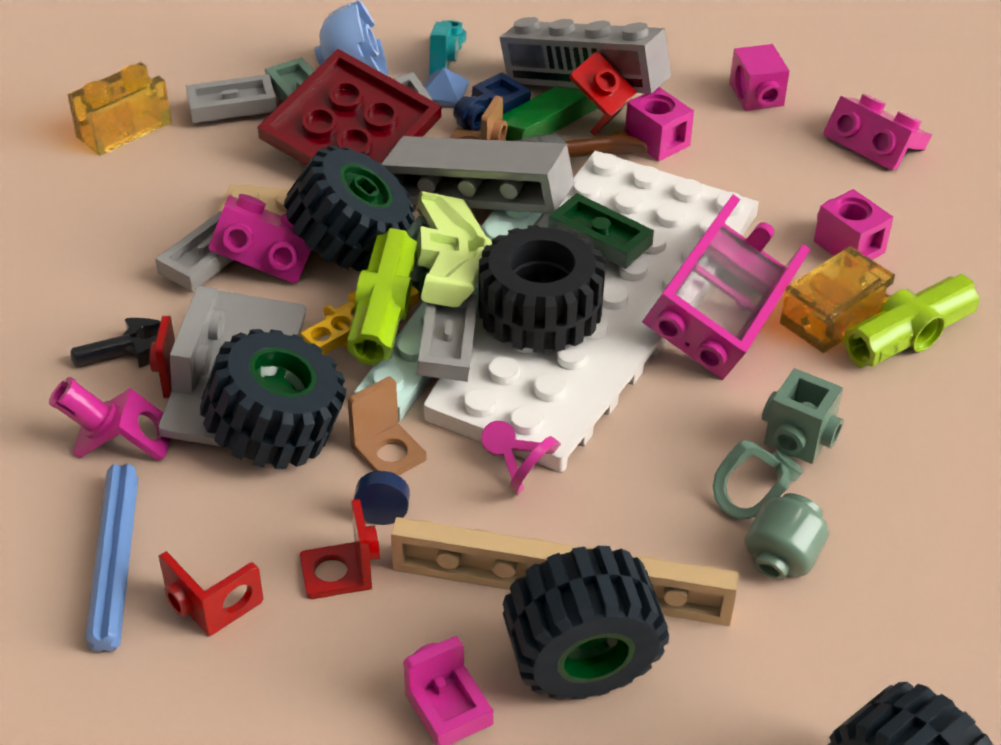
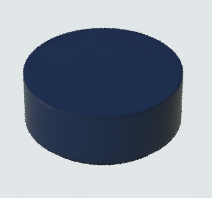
M374 471L365 474L359 479L355 488L354 500L360 499L364 520L373 524L388 525L395 523L396 517L403 518L406 515L409 507L410 489L406 481L397 474L388 471Z

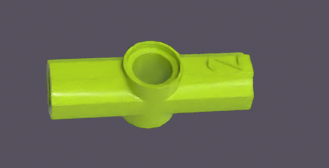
M389 228L386 233L377 235L368 269L362 270L358 279L354 307L355 316L352 320L350 334H348L347 353L354 355L361 364L377 366L384 360H390L400 321L405 322L412 289L411 275L417 259L418 242L410 238L404 230Z
M961 273L955 277L949 276L916 294L905 288L898 290L885 302L880 313L845 330L843 344L847 348L849 359L860 368L867 365L873 367L908 347L916 352L927 350L939 339L944 328L977 311L980 297L976 293L974 282Z

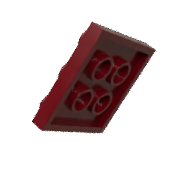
M337 49L257 127L259 139L306 166L321 148L327 149L328 146H337L341 149L343 147L351 148L358 153L361 152L368 155L371 159L382 164L403 136L423 137L441 118L442 106L342 50Z

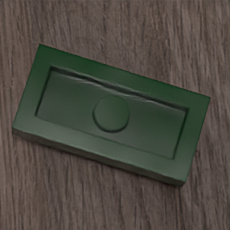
M578 193L549 215L548 227L549 225L558 226L560 230H572L579 233V238H588L594 243V249L600 250L604 259L625 269L653 245V229Z

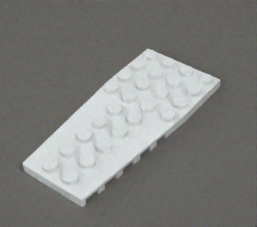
M594 151L575 175L574 184L561 205L578 193L653 229V245L626 269L603 258L605 280L601 321L599 324H596V331L591 336H584V341L576 346L568 344L565 346V350L554 352L553 349H544V353L533 352V349L530 348L518 350L512 348L511 342L501 343L496 340L494 332H487L483 326V319L478 317L475 321L468 382L439 378L424 402V419L427 422L482 442V431L485 426L497 420L510 424L515 431L517 440L542 442L547 437L553 436L561 443V446L554 454H544L536 464L557 472H563L567 468V458L578 444L584 446L593 436L594 425L603 413L609 415L618 405L619 394L628 383L634 385L643 374V366L651 354L657 356L667 344L666 339L643 324L642 320L713 220L734 194L741 200L729 215L725 224L744 236L757 216L759 201L743 197L734 192H727L704 185L693 179L672 175L651 166H644L624 160L613 154ZM545 213L537 225L548 228L549 215L552 213ZM705 255L697 264L698 267L715 279L723 269ZM691 273L676 295L696 308L711 286ZM512 450L515 456L526 459L531 453Z

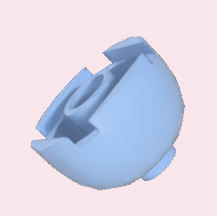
M361 1L344 5L332 11L325 18L319 32L320 45L315 47L318 63L321 65L337 49H340L388 76L387 60L380 38L375 39L370 28L375 26Z

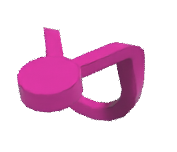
M498 420L490 422L485 426L481 437L483 446L488 453L494 456L505 457L511 477L510 486L514 489L516 496L524 489L522 482L544 454H554L561 446V443L553 436L547 437L542 442L517 440L512 426L505 421ZM512 450L531 452L518 468Z

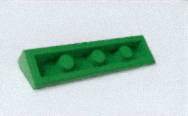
M554 87L503 114V121H506L508 125L505 140L515 141L537 135L552 134L598 108L579 88Z

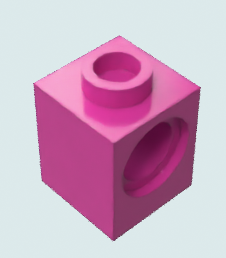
M773 44L734 48L729 84L745 111L780 107L785 104L790 71Z
M659 87L652 94L645 93L627 102L625 129L629 132V136L636 137L646 143L648 147L647 154L657 161H661L690 146L694 110Z
M851 189L820 205L817 213L814 242L854 270L886 252L894 217L856 190Z

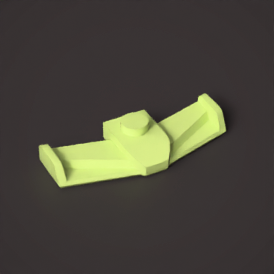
M420 191L416 209L421 216L425 217L430 228L420 226L417 238V265L430 270L424 281L421 299L426 303L453 308L459 307L475 290L479 280V259L482 258V251L485 246L492 245L491 240L486 237L464 199Z

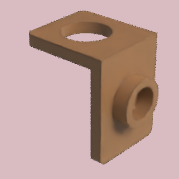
M496 95L482 115L481 133L456 128L450 138L505 141L508 125L506 121H503V97Z
M388 376L348 398L351 447L373 471H388L399 476L426 461V451L398 424L396 381L392 377ZM397 444L404 447L407 454L399 461L387 462L377 456V451L385 445Z

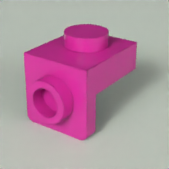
M457 636L440 643L424 645L413 655L405 658L403 661L405 695L435 745H451L493 725L494 711L464 665V646Z

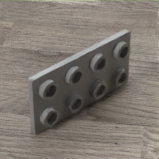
M197 285L170 353L172 392L159 423V435L167 438L219 446L214 441L216 434L208 433L203 425L205 417L200 415V405L220 347L225 341L230 342L232 336L240 332L248 335L252 329H261L264 332H270L271 329L281 330L285 335L292 336L295 334L299 336L306 317V306L219 291L217 288Z

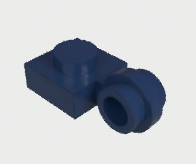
M499 73L472 86V96L462 97L456 103L453 115L460 127L477 131L481 129L482 115L496 95L503 97L504 114L531 100L532 90L506 74Z

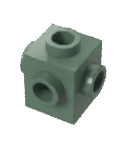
M793 368L778 392L773 391L763 409L762 420L768 422L764 444L813 464L823 447L826 446L831 449L840 435L844 420L837 417L843 387Z

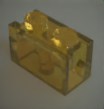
M142 62L128 65L115 74L99 81L89 82L83 88L67 94L76 137L99 156L172 123L165 80L160 76L151 79L148 76L147 66Z
M849 246L786 287L780 324L822 353H825L840 342H843L845 330L880 313L885 302L891 297L886 293V290L893 284L895 274Z

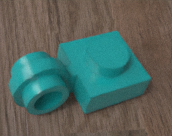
M445 20L435 23L430 33L429 74L442 68L448 69L451 62L457 61L458 50L462 49V43L466 42L467 34L461 22Z

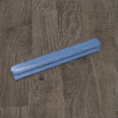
M128 463L123 466L113 464L106 473L85 636L89 649L94 652L102 650L112 652L116 650L121 641L138 485L136 468Z

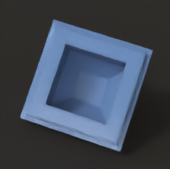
M442 68L429 74L424 88L434 102L444 107L454 108L456 103L464 97L469 80L448 69Z

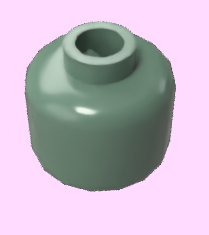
M786 493L783 497L776 496L765 500L745 537L747 550L755 559V568L765 576L775 580H784L786 576L800 577L807 575L813 568L829 536L828 526L822 518L823 512L820 507L812 500L796 493Z

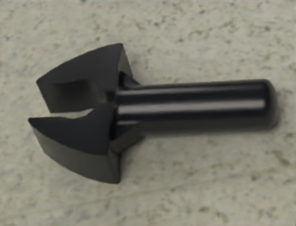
M126 318L127 331L122 336L73 347L70 351L72 363L76 367L130 355L137 358L139 368L150 364L151 344L156 342L161 321L149 318Z

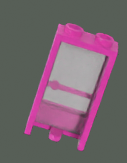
M734 194L713 220L642 320L643 324L722 380L746 354L811 250L802 244L784 266L763 251V248L774 235V229L770 224L765 222L759 223L747 239L726 225L725 221L741 200Z

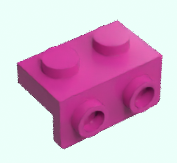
M862 94L860 99L840 96L823 132L827 138L889 170H896L899 167L908 148L925 150L932 134L919 128L922 123L919 119L901 111H898L896 116L883 110L886 103L867 94Z
M239 194L238 198L229 195L211 238L209 250L281 279L297 283L311 249L305 245L306 242L298 237L292 229L294 225L287 220L286 211L281 216L266 210V204L255 197Z

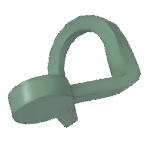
M744 440L731 450L717 469L712 486L714 498L721 510L731 517L740 519L755 518L765 500L781 496L789 487L790 482H795L803 474V470L795 460L779 449L771 454L754 442ZM751 455H755L776 468L777 481L759 503L753 507L741 508L735 505L729 498L727 481L733 470Z

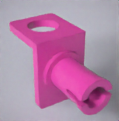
M67 377L66 381H61L49 398V405L57 408L81 425L73 449V454L77 457H83L118 434L125 437L157 461L166 457L171 438L159 435V423L163 412L133 389L129 388L110 401L103 402L79 385L75 379ZM139 415L148 417L154 423L157 430L156 440H151L143 434L138 423Z

